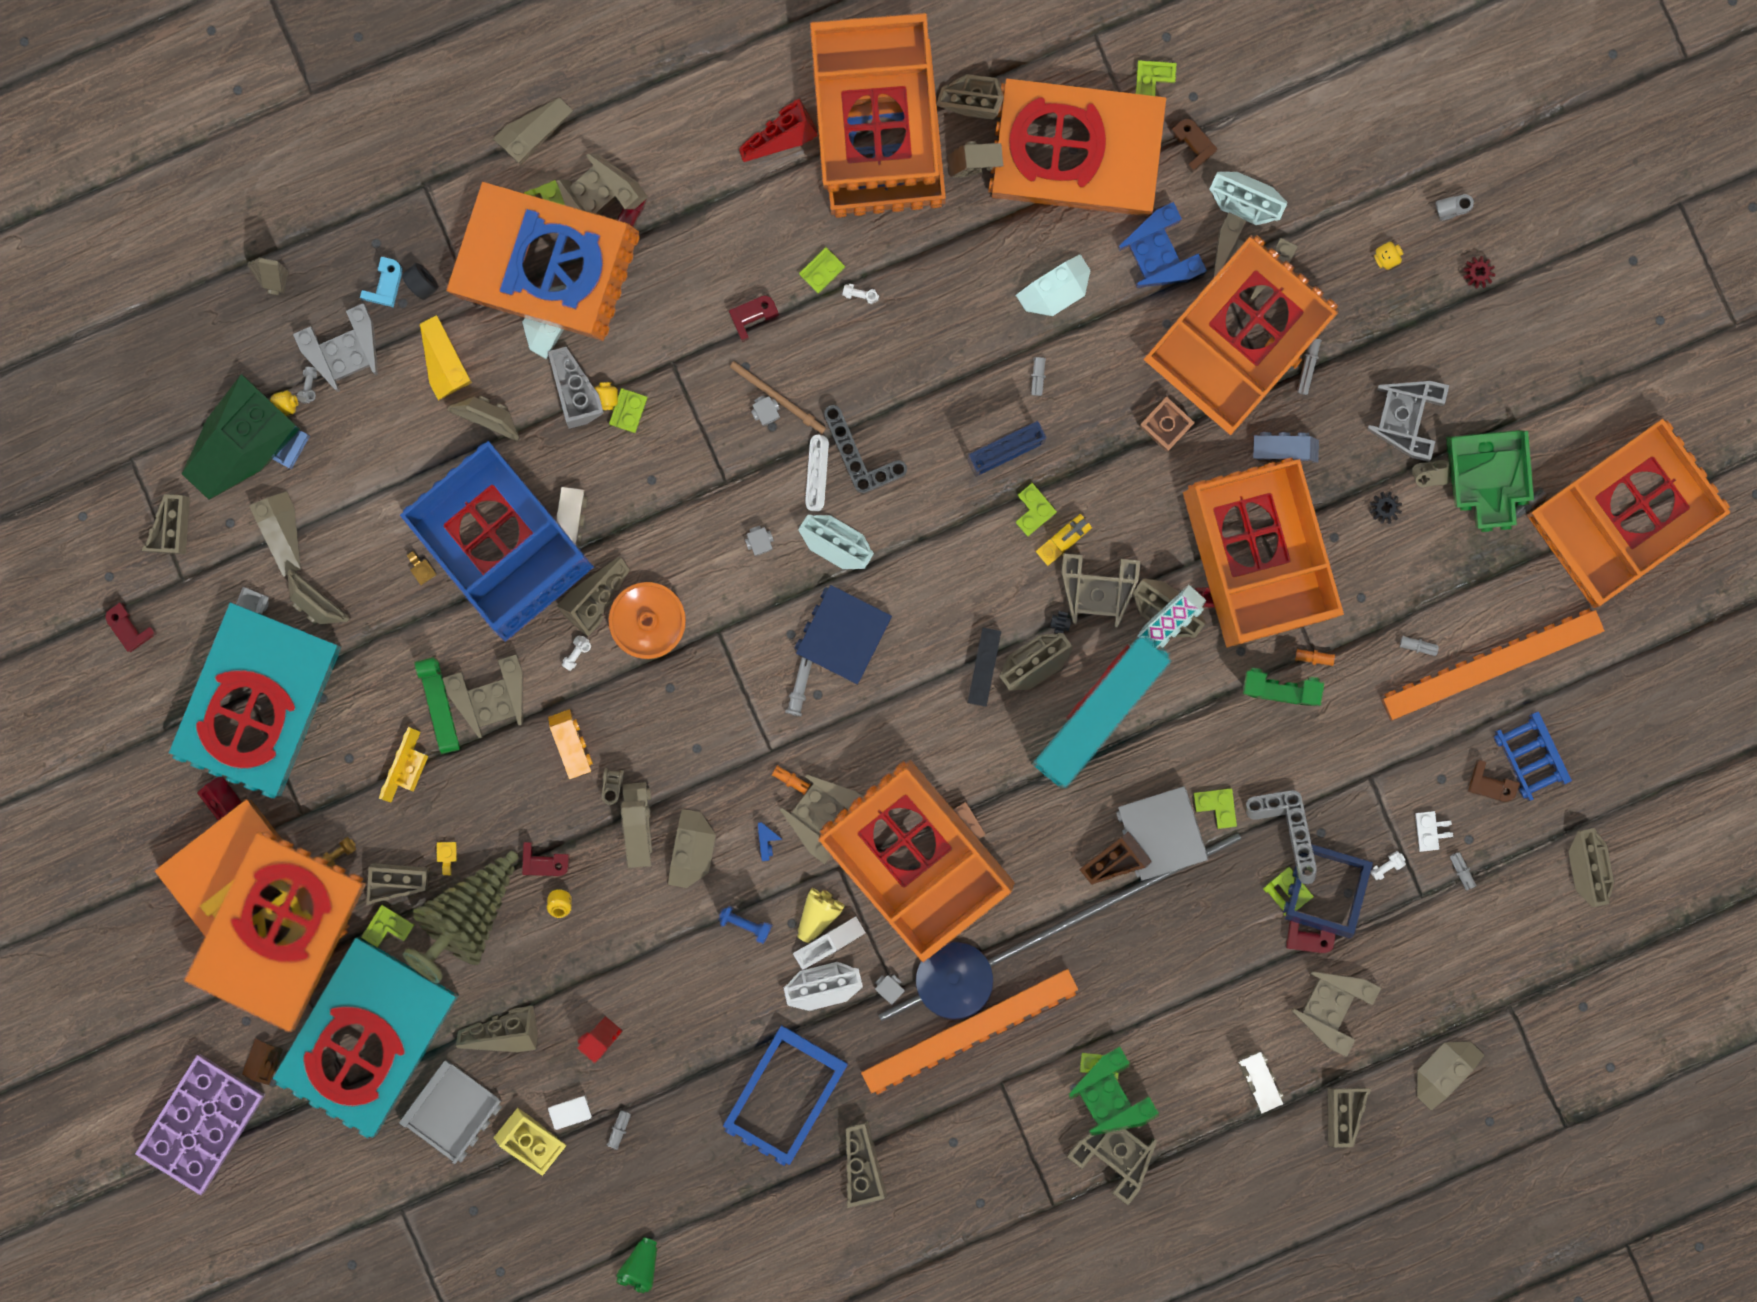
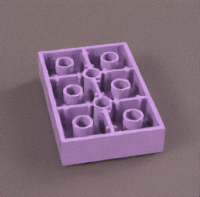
M199 1054L192 1062L135 1154L202 1195L265 1094Z

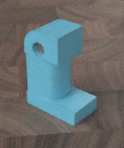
M381 257L378 267L381 275L376 294L362 290L360 298L394 308L402 276V267L393 259ZM394 267L395 270L392 273L389 272L390 268Z

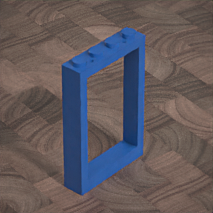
M781 1025L724 1123L725 1132L734 1137L736 1134L742 1137L741 1141L749 1146H752V1144L758 1146V1151L766 1156L770 1153L776 1157L775 1161L785 1166L786 1163L790 1165L848 1063ZM781 1040L835 1070L787 1154L734 1124Z

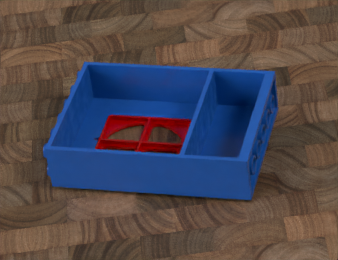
M489 441L481 444L472 455L465 457L457 468L451 469L445 478L437 481L432 489L427 493L421 494L414 504L407 506L403 513L400 514L402 519L489 626L505 642L594 568ZM483 501H494L505 505L508 510L497 521L489 525L476 510V505ZM466 513H471L483 528V532L468 545H463L460 537V524L463 516ZM515 517L519 525V539L515 548L510 550L498 537L496 530L510 518ZM491 538L503 552L504 556L498 561H483L472 556L471 552L485 539Z

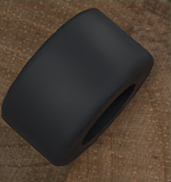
M418 263L412 265L402 275L407 287L422 300H426L438 289V284L426 268Z

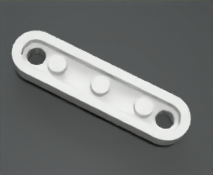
M818 434L814 435L810 441L806 489V507L810 511L817 512L823 508L825 502L829 446L827 437Z

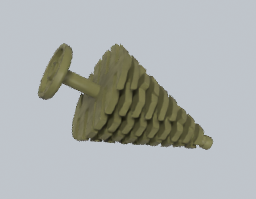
M509 851L505 859L499 857L494 861L496 865L489 863L484 867L485 870L480 869L475 872L476 875L465 878L464 881H467L466 883L458 882L454 885V888H449L444 891V894L424 903V907L414 909L413 913L415 914L413 916L416 921L420 922L419 926L427 931L426 933L432 939L436 940L425 955L414 949H406L403 953L405 961L421 976L433 983L441 981L442 973L433 962L444 949L454 952L453 956L466 963L479 965L481 954L484 953L486 946L485 940H488L490 937L489 930L492 931L494 921L491 920H495L498 912L496 910L500 909L502 904L501 898L504 897L506 892L504 886L508 887L510 883L508 875H512L514 867L511 865L519 858L516 852Z

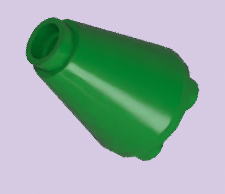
M643 1237L642 1241H639L618 1271L616 1283L622 1286H634L633 1290L643 1294L651 1291L654 1281L657 1242Z

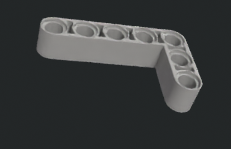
M1291 790L1249 798L1246 803V814L1250 819L1257 820L1286 815L1298 878L1304 884L1313 883L1316 878V865L1300 793ZM1294 799L1297 803L1290 804L1288 801ZM1270 803H1277L1278 806H1277V807H1271L1269 804H1270ZM1258 806L1260 809L1254 811L1251 810L1250 807ZM1298 817L1301 821L1294 822L1292 818ZM1303 835L1305 838L1298 840L1295 836ZM1305 852L1309 856L1303 858L1300 857L1299 854ZM1305 870H1309L1312 872V874L1304 875L1302 872Z

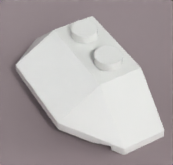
M834 962L799 971L789 984L784 987L788 1006L811 1011L847 1002L863 986L859 969Z

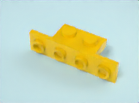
M408 727L404 733L403 741L396 752L393 765L389 769L385 784L381 788L379 799L391 803L398 785L414 792L428 758L427 755L413 750L421 733L420 731Z

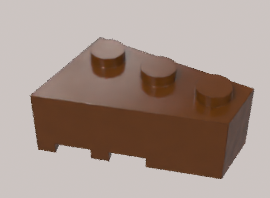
M1128 831L1088 861L1080 871L1092 885L1122 874L1125 875L1135 870L1144 869L1152 861Z

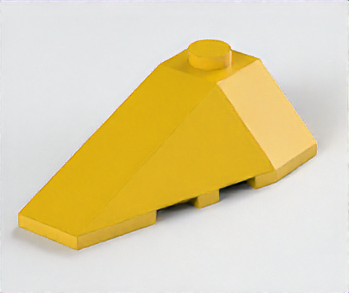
M436 315L421 323L420 328L429 384L439 401L471 384L472 381L438 316Z

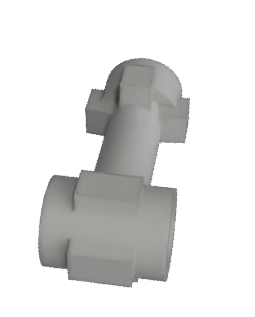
M305 367V370H303V375L306 377L304 389L297 393V399L301 403H309L314 401L316 397L315 392L311 390L313 378H317L316 368Z

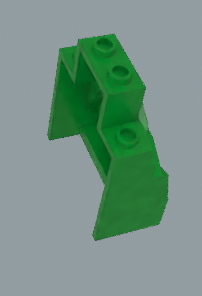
M1516 430L1446 437L1450 480L1453 487L1455 507H1460V511L1472 510L1471 506H1474L1476 528L1481 529V532L1493 531L1492 527H1500V530L1512 529V525H1517L1515 502H1517V505H1527L1529 501L1534 500L1528 431Z

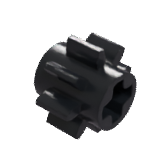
M1059 611L1058 615L1053 614L1050 628L1055 629L1054 633L1069 632L1072 618L1067 617V612Z

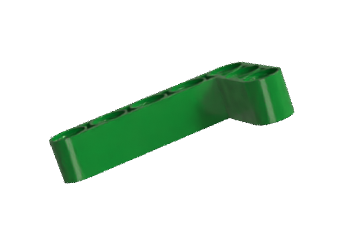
M432 657L414 662L417 676L423 682L440 753L445 754L460 750L438 659Z

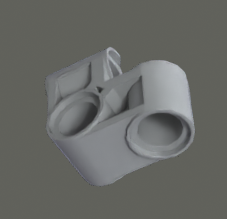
M1464 194L1435 201L1440 221L1470 212L1474 202L1470 195ZM1462 199H1466L1469 201L1470 206L1467 209H1463L1460 207L1459 202Z

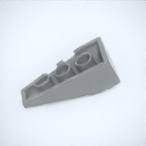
M567 347L548 351L568 428L588 424L604 414L599 394Z

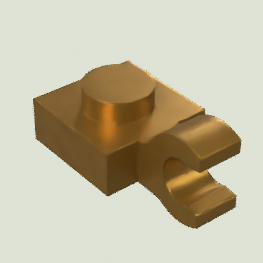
M414 551L407 555L414 565L410 571L421 586L437 575L426 559L421 562Z

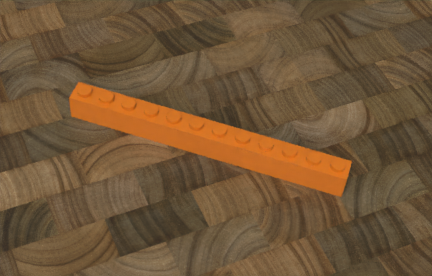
M1586 609L1579 612L1580 616L1575 619L1572 616L1561 620L1562 624L1555 626L1553 623L1543 627L1544 632L1539 634L1537 631L1531 632L1526 635L1527 639L1520 641L1517 638L1508 642V647L1502 649V646L1491 649L1492 653L1485 656L1484 653L1473 657L1474 661L1467 663L1466 660L1455 664L1456 668L1449 671V668L1438 671L1439 676L1432 678L1429 675L1420 679L1421 683L1415 686L1412 682L1403 686V691L1396 693L1393 690L1386 693V698L1381 700L1390 721L1604 632L1605 630L1597 611Z
M1065 969L862 1071L861 1074L871 1094L875 1092L878 1095L887 1090L886 1086L892 1083L896 1086L904 1081V1077L908 1075L914 1077L921 1073L920 1069L926 1066L928 1069L939 1064L937 1060L943 1057L945 1060H948L956 1055L955 1051L959 1049L966 1051L973 1047V1042L977 1040L980 1043L990 1038L989 1034L995 1031L997 1034L1007 1030V1025L1011 1023L1014 1026L1025 1021L1023 1017L1029 1014L1031 1017L1038 1015L1042 1012L1041 1008L1045 1006L1051 1008L1059 1004V999L1065 997L1067 1000L1075 996V991L1078 988L1069 970Z

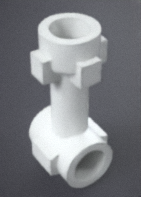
M845 284L843 296H846L848 299H851V296L866 299L868 304H873L879 300V295H877L874 289L867 292L854 289L853 284Z
M584 636L575 637L573 641L576 646L568 658L565 657L561 665L569 671L577 665L575 661L580 653L588 652L591 648L589 640Z
M1396 851L1388 856L1390 861L1380 867L1377 865L1372 867L1373 869L1370 873L1373 878L1381 880L1384 878L1383 874L1393 867L1396 870L1404 867L1406 863L1403 855Z

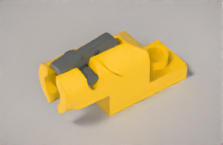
M1079 514L1035 552L1049 566L1091 530L1092 527Z

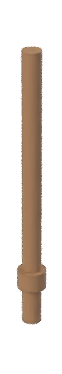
M735 361L730 365V368L802 419L805 425L813 427L821 434L825 432L827 428L817 422L810 413L806 414Z

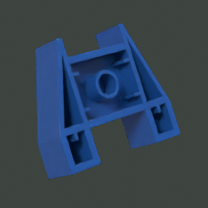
M1174 202L1156 210L1119 245V251L1127 247L1130 248L1144 277V280L1136 284L1137 288L1189 282L1205 274L1207 271L1199 254L1180 262L1165 229L1180 223L1182 220Z

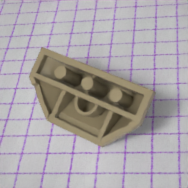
M966 74L941 88L936 105L964 116L993 120L999 113L1004 95L999 79Z
M479 396V398L472 397L448 406L447 411L514 441L519 442L520 440L511 414L507 411V407L497 403L494 406L489 404V399Z
M293 569L288 571L290 600L294 602L292 606L299 612L302 610L308 614L307 618L312 623L348 622L351 617Z
M1143 578L1134 590L1133 597L1135 598L1140 615L1150 621L1180 592L1164 581ZM1200 613L1197 617H1191L1192 621L1186 627L1181 626L1180 632L1175 637L1195 638L1206 624L1202 614Z
M1063 633L1038 635L1007 657L999 677L1009 691L1032 689L1063 668L1073 646Z
M684 809L681 811L668 885L688 888L709 873L716 834L701 812Z
M1595 828L1578 831L1568 852L1575 889L1591 907L1609 904L1614 880L1607 844L1597 834Z
M1444 1042L1417 1070V1097L1432 1111L1472 1073L1484 1057V1054L1471 1042Z

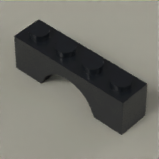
M982 628L967 704L987 707L1002 631Z

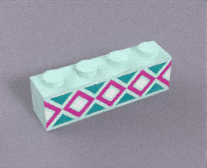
M1188 585L1148 621L1137 636H1142L1143 638L1148 636L1155 642L1153 646L1156 649L1159 646L1163 648L1169 642L1170 636L1174 638L1180 632L1181 626L1186 627L1192 621L1191 617H1197L1203 611L1202 605L1206 600Z

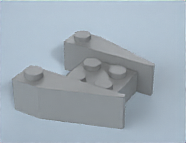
M364 303L346 311L354 330L320 344L311 326L293 334L301 353L337 392L340 389L336 381L370 367L373 374L378 375L374 323Z
M1433 381L1379 385L1377 390L1387 393L1379 427L1369 425L1367 430L1411 458L1430 462L1435 441L1417 437L1425 402L1444 406L1449 385Z

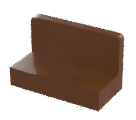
M255 1039L242 1075L253 1081L269 1085L283 1049Z

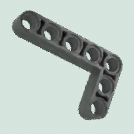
M830 405L826 408L824 413L826 422L858 493H869L906 475L907 466L899 460L867 472L840 408L835 405ZM830 410L838 412L839 415L836 419L828 417L827 414ZM838 427H843L846 430V434L843 437L836 436L835 430ZM845 445L853 447L854 450L851 454L847 455L843 452ZM858 462L861 465V469L858 472H853L850 469V465ZM901 465L904 468V472L896 475L893 472V467ZM883 472L886 475V480L878 482L875 479L877 473ZM866 480L869 486L867 489L861 490L858 487V482Z

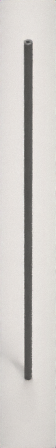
M1239 833L1207 848V855L1210 856L1241 840ZM1184 868L1143 880L988 959L990 966H993ZM918 994L879 1014L881 1021H884L922 1002Z

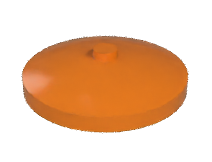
M642 582L629 586L616 597L610 609L609 628L614 641L624 652L636 658L654 659L666 655L678 645L685 631L686 616L681 601L670 589L657 583Z

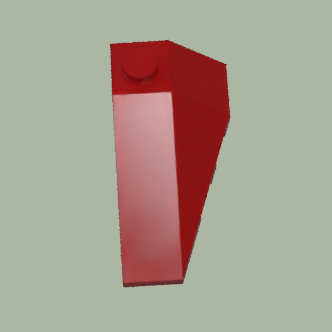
M800 98L778 112L780 114L779 117L773 122L768 121L765 124L767 127L761 133H755L739 148L744 162L801 146L818 136L815 124Z

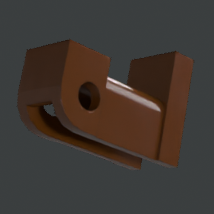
M1190 119L1182 120L1171 130L1172 135L1179 143L1184 141L1197 156L1187 166L1191 172L1195 171L1218 150L1197 124ZM1184 128H1188L1190 132H1185Z
M1477 760L1468 792L1502 802L1512 801L1517 794L1519 782L1508 779L1500 781L1484 776L1486 762ZM1504 789L1508 790L1506 796L1503 794Z

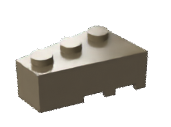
M371 863L368 870L366 905L425 891L428 887L429 868Z

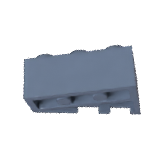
M1260 432V436L1254 435L1253 459L1281 461L1292 457L1293 461L1300 459V461L1318 463L1319 440L1309 436V433H1298V436H1290V433L1280 432L1279 436H1272L1270 432Z

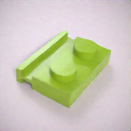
M825 247L799 275L819 294L846 267Z
M621 388L618 404L614 408L609 425L636 434L648 397Z

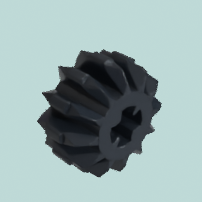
M1381 492V499L1376 495L1373 497L1377 503L1370 502V506L1375 507V509L1369 512H1376L1377 515L1373 517L1374 520L1381 517L1380 524L1384 523L1385 518L1387 523L1391 524V517L1396 521L1398 517L1395 513H1402V510L1396 509V507L1402 506V503H1395L1398 496L1391 499V492H1388L1387 497H1385L1384 492ZM1384 503H1387L1386 506H1390V509L1387 511L1388 513L1381 509Z

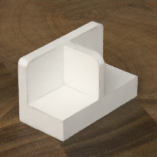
M586 1095L548 1108L555 1130L592 1117Z

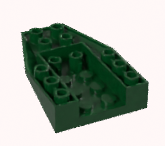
M241 374L207 418L182 475L210 500L261 472L301 428L263 395L247 377Z

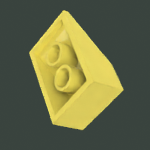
M519 1108L514 1111L494 1136L499 1147L542 1176L566 1147V1144Z

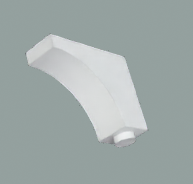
M854 917L794 952L793 955L803 970L865 934V931L857 917Z

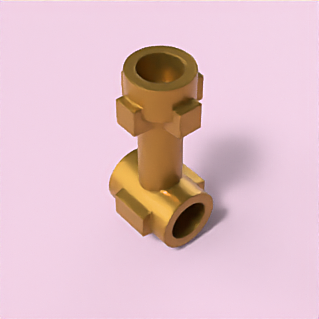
M347 836L339 842V848L330 854L328 852L324 853L321 858L329 861L327 865L333 866L336 858L344 853L348 856L357 849L354 841Z

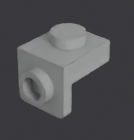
M243 587L236 605L262 615L268 607L269 597Z

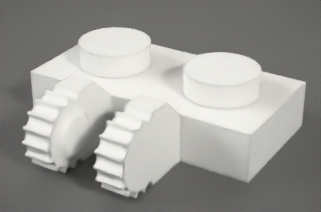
M1435 811L1415 813L1419 852L1439 850L1438 838L1453 837V833L1450 832L1437 834V826L1452 825L1451 821L1436 822Z

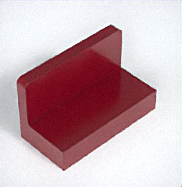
M220 776L207 783L197 792L218 821L242 803L225 779Z

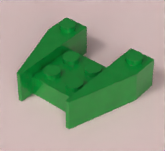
M1251 668V671H1246L1243 695L1295 705L1321 706L1324 683L1320 682V678L1309 677L1308 680L1300 681L1299 684L1286 682L1285 685H1280L1278 680H1266L1267 674L1262 673L1263 669Z
M1121 1047L1105 1054L1069 1093L1070 1100L1078 1095L1081 1096L1097 1124L1095 1128L1089 1130L1091 1136L1143 1126L1159 1117V1113L1150 1097L1131 1106L1114 1075L1130 1066Z

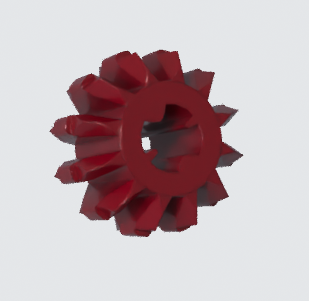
M1483 256L1479 258V261H1477L1476 257H1473L1472 263L1470 261L1465 263L1468 268H1463V272L1468 273L1463 279H1470L1467 284L1468 286L1474 282L1475 289H1478L1479 283L1482 288H1485L1486 282L1488 284L1492 283L1489 277H1495V273L1490 272L1495 266L1488 267L1490 260L1488 259L1484 263ZM1475 269H1476V270L1481 269V270L1483 271V272L1481 273V274H1483V276H1482V275L1476 276L1475 273H1476L1477 271H1475Z

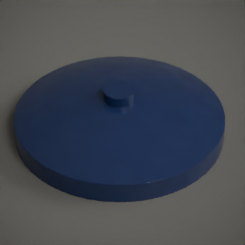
M949 942L926 961H921L916 975L917 991L924 1005L934 1014L954 1020L967 1018L981 1010L989 1000L993 989L992 969L986 957L975 947L961 942Z

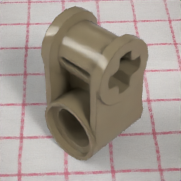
M1437 460L1416 464L1412 468L1416 484L1419 487L1448 484L1450 482L1449 462Z
M608 768L604 769L602 800L607 805L612 806L619 802L624 770L619 772L608 770ZM610 791L616 794V798L612 802L607 801L605 798L606 794Z

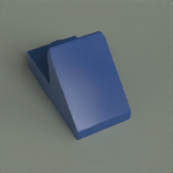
M761 822L758 823L762 861L770 860L769 856H773L772 845H768V841L783 839Z

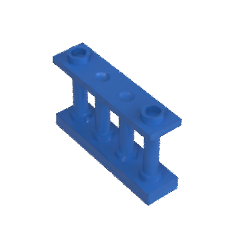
M1539 711L1529 715L1531 719L1528 720V723L1505 734H1502L1501 729L1495 731L1496 736H1494L1498 747L1502 746L1521 786L1519 792L1522 798H1526L1527 801L1533 800L1531 793L1556 781L1562 784L1572 781ZM1531 729L1537 731L1539 735L1537 740L1511 752L1506 741ZM1540 746L1545 748L1547 754L1544 758L1519 769L1515 758ZM1547 764H1553L1555 769L1553 775L1527 786L1523 778L1524 775Z
M732 906L722 910L719 920L722 921L721 926H726L727 922H730L755 933V936H757L756 941L760 943L766 941L773 924L765 921L763 924L760 923L758 925L732 913L734 909Z

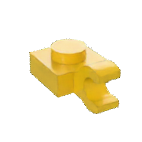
M457 842L437 843V862H443L442 875H451V862H457Z

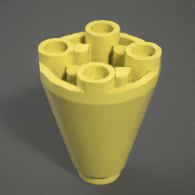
M811 888L807 895L797 937L806 943H811L841 914L845 905L840 901L832 899L833 895L826 890L819 892Z

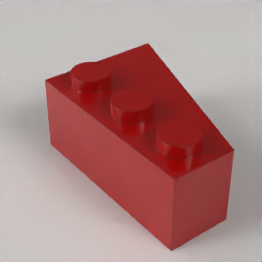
M605 1016L590 1033H584L577 1042L580 1044L577 1049L596 1063L623 1030Z

